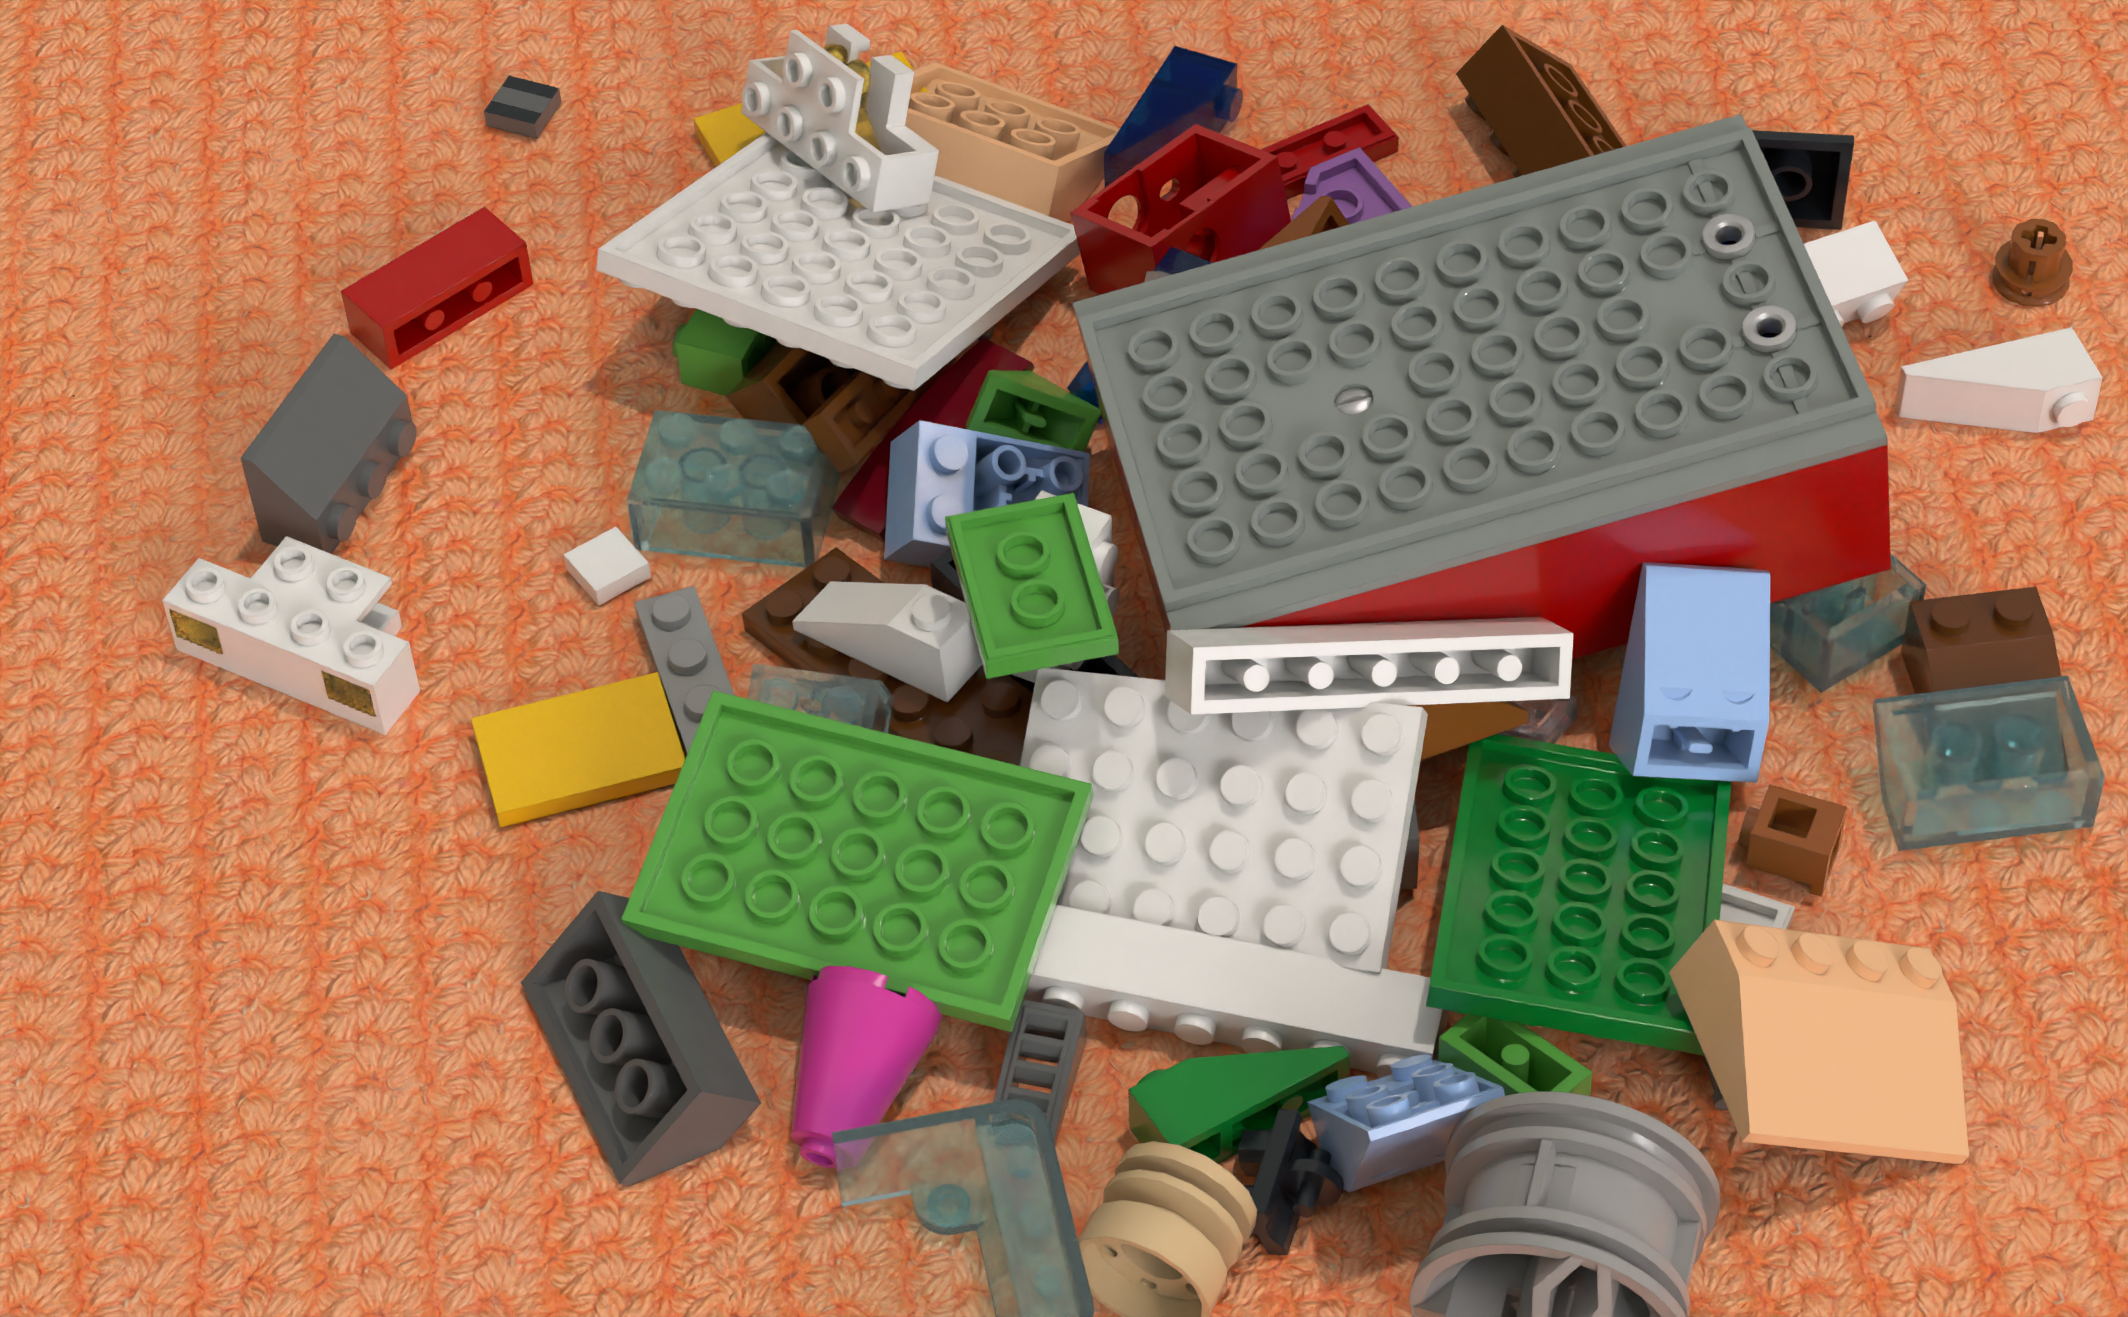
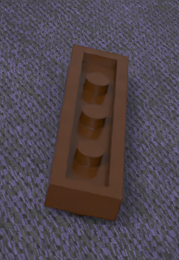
M954 357L914 391L907 388L901 389L889 386L881 378L856 370L803 425L812 435L819 451L828 457L840 474L857 464L956 361V358Z

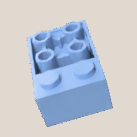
M919 420L891 441L884 560L930 568V561L951 549L946 534L945 516L1032 501L1036 499L1041 490L1056 496L1074 493L1077 503L1088 507L1090 453Z
M1643 562L1609 740L1610 749L1632 776L1757 782L1769 725L1770 572L1759 569Z
M1423 1054L1393 1063L1390 1066L1392 1074L1367 1082L1366 1076H1353L1335 1081L1325 1087L1327 1096L1307 1103L1319 1146L1331 1154L1329 1166L1335 1169L1343 1178V1189L1352 1192L1444 1161L1449 1137L1458 1121L1478 1105L1505 1096L1503 1087L1476 1076L1474 1072H1465L1453 1067L1452 1063H1443L1438 1060L1432 1061L1431 1055Z

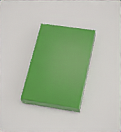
M1074 493L945 516L946 534L987 679L1119 654L1118 635Z

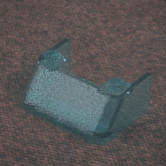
M1010 1099L832 1132L841 1207L911 1194L915 1215L926 1229L942 1235H953L976 1230L996 1317H1094L1093 1299L1049 1121L1045 1113L1038 1106L1025 1100Z

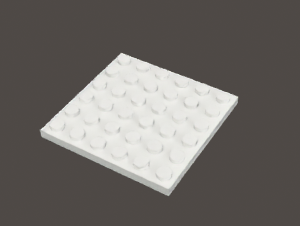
M766 132L600 247L597 254L596 270L620 279L626 286L644 288L670 298L679 306L697 308L723 318L731 326L755 330L776 338L784 346L805 349L828 358L839 367L855 368L883 379L889 386L901 389L907 388L914 391L1080 254L1072 224L936 175L934 176L929 204L872 213Z

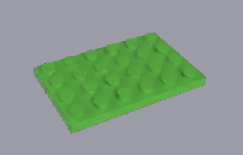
M713 690L621 921L623 924L651 939L809 980L812 979L813 974L818 977L820 969L826 966H851L874 971L888 976L884 989L905 998L910 986L936 1004L940 1014L1012 1032L1094 797L1093 787L1091 783Z

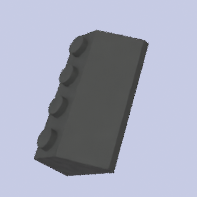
M597 891L521 981V984L619 1184L631 1186L721 1149L756 1110L761 1101L680 947L648 938L623 924L621 918L630 898Z

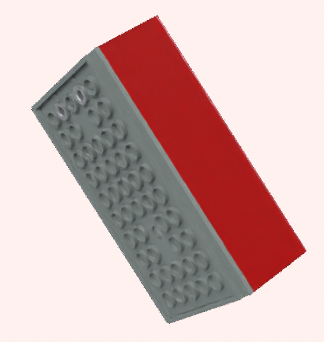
M1741 114L1073 302L1107 440L1166 636L1167 630L1543 617L1573 633L1572 659L1628 644L1643 562L1768 570L1770 572V604L1891 570L1887 434L1876 412L1874 397L1751 127L1747 128Z

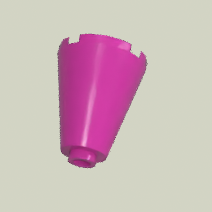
M826 966L820 969L818 977L813 974L811 982L807 987L791 1138L801 1147L800 1155L818 1166L838 1168L841 1162H851L857 1159L938 1032L942 1015L936 1004L910 986L905 998L884 989L888 976L874 971L851 966Z

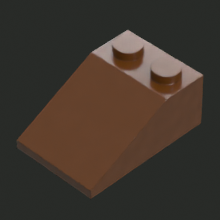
M2037 587L1910 601L1901 654L1949 798L1958 799L2078 784L2080 772L2054 634Z

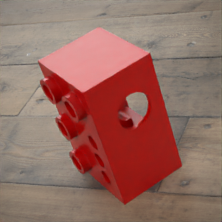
M1194 124L1070 212L1089 290L1100 295L1144 283L1147 271H1162L1173 275L1257 251L1291 222L1278 156L1197 124ZM1172 179L1171 189L1160 198L1162 187ZM1128 195L1134 197L1138 206L1137 219L1132 229L1108 219L1113 205L1120 198Z

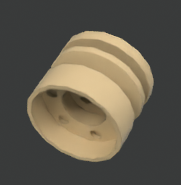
M1156 1141L1135 1144L1122 1155L1115 1168V1177L1107 1183L1103 1191V1203L1091 1213L1072 1249L1071 1265L1080 1283L1100 1303L1121 1317H1209L1226 1285L1227 1269L1238 1261L1242 1252V1244L1249 1239L1256 1225L1257 1208L1249 1191L1238 1179L1207 1156L1175 1144Z

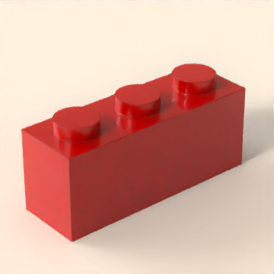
M483 207L341 290L350 333L392 370L532 286L533 278L526 242L486 207Z

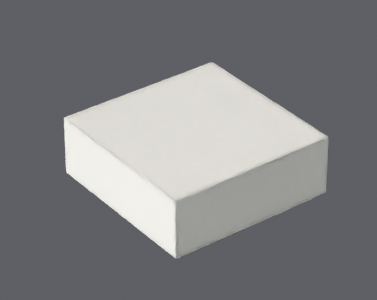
M617 527L563 554L567 571L598 606L651 578L649 562Z

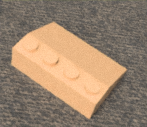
M934 62L914 70L905 126L939 150L935 175L1064 222L1071 219L1070 212L1085 202L1131 143L1133 133L939 63ZM925 86L929 93L920 91Z
M1714 919L1669 972L1742 1142L1962 1164L1969 1157L1957 1006L1942 974L1941 965L1933 956L1930 948Z

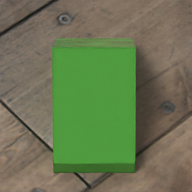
M989 370L965 426L968 430L1085 452L1101 413L1099 408L1032 371Z

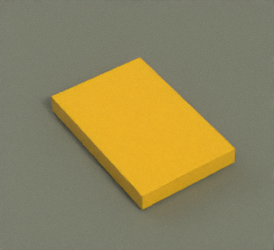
M658 672L471 718L500 828L676 784L685 761Z

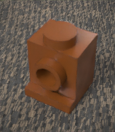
M1769 784L1761 808L1749 807L1742 823L1738 845L1748 847L1746 866L1810 885V894L1822 897L1840 850L1847 806Z

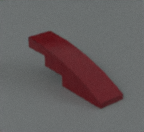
M985 337L981 339L940 376L903 415L871 453L831 507L837 517L885 543L891 441L919 420L967 429L965 425L988 371H1033L1035 368L1033 363Z

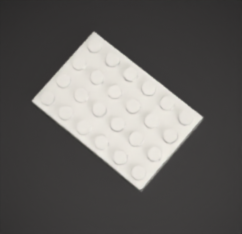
M1051 668L1038 669L1020 766L1091 783L1094 795L1056 905L1327 957L1343 968L1381 974L1382 968L1387 969L1428 717L1427 712L1423 707L1370 702L1366 707L1191 715L1165 697V680Z

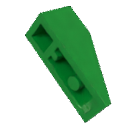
M1343 1046L1187 1058L1166 1070L1157 1069L1148 1073L1137 1085L1128 1089L1130 1130L1140 1143L1156 1141L1180 1145L1205 1155L1219 1164L1238 1154V1147L1244 1130L1273 1129L1279 1109L1298 1110L1302 1119L1310 1116L1307 1102L1327 1096L1325 1089L1327 1085L1349 1077L1350 1055Z

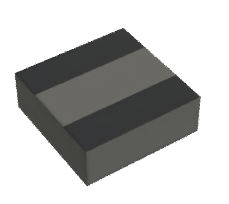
M508 76L484 110L486 126L537 139L562 103L559 88Z

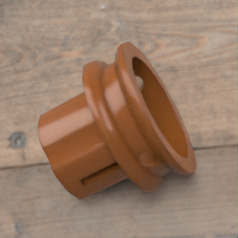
M2030 219L2019 223L2012 231L2011 240L2003 244L1998 250L1993 269V284L1997 291L2009 301L2022 306L2041 307L2053 304L2065 296L2070 287L2073 260L2065 249L2066 235L2059 229L2057 224L2045 219ZM2039 232H2044V237H2038ZM2030 261L2036 262L2033 275L2028 274ZM2021 290L2026 291V292H2032V293L2029 294V295H2026V294L2022 293Z

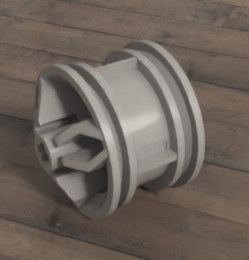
M1527 1092L1499 1097L1478 1105L1458 1121L1449 1137L1445 1154L1447 1178L1444 1195L1447 1212L1443 1227L1433 1237L1427 1256L1419 1264L1414 1274L1409 1296L1413 1317H1689L1690 1297L1688 1290L1692 1270L1702 1253L1706 1237L1711 1233L1716 1223L1720 1206V1188L1716 1175L1706 1158L1686 1138L1661 1121L1628 1106L1597 1097L1564 1092Z

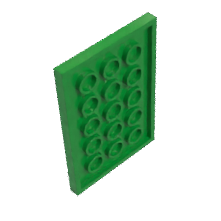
M1500 734L1469 743L1426 1007L1449 1010L1459 1014H1471L1517 1022L1528 1026H1540L1591 1035L1596 1038H1608L1654 1046L1670 1051L1704 1055L1669 972L1714 919L1720 920L1731 781L1632 776L1619 758L1612 753Z

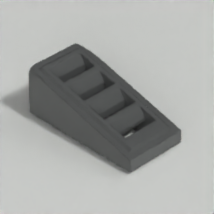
M1030 1000L1022 1001L1013 1030L1010 1032L986 1129L987 1140L1054 1152L1087 1042L1086 1016L1084 1012L1078 1009ZM1031 1057L1058 1062V1066L1026 1061V1058ZM1022 1083L1052 1089L1051 1093L1019 1088L1018 1084ZM1011 1107L1043 1112L1046 1115L1045 1120H1039L1009 1113Z

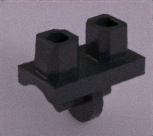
M1279 1109L1273 1129L1244 1130L1238 1147V1162L1247 1177H1256L1254 1185H1243L1249 1191L1257 1208L1256 1225L1251 1235H1258L1267 1253L1271 1255H1288L1300 1216L1305 1218L1312 1217L1316 1206L1325 1207L1337 1203L1344 1187L1341 1175L1329 1166L1331 1154L1324 1149L1318 1148L1315 1143L1307 1139L1301 1132L1300 1123L1302 1116L1298 1110Z

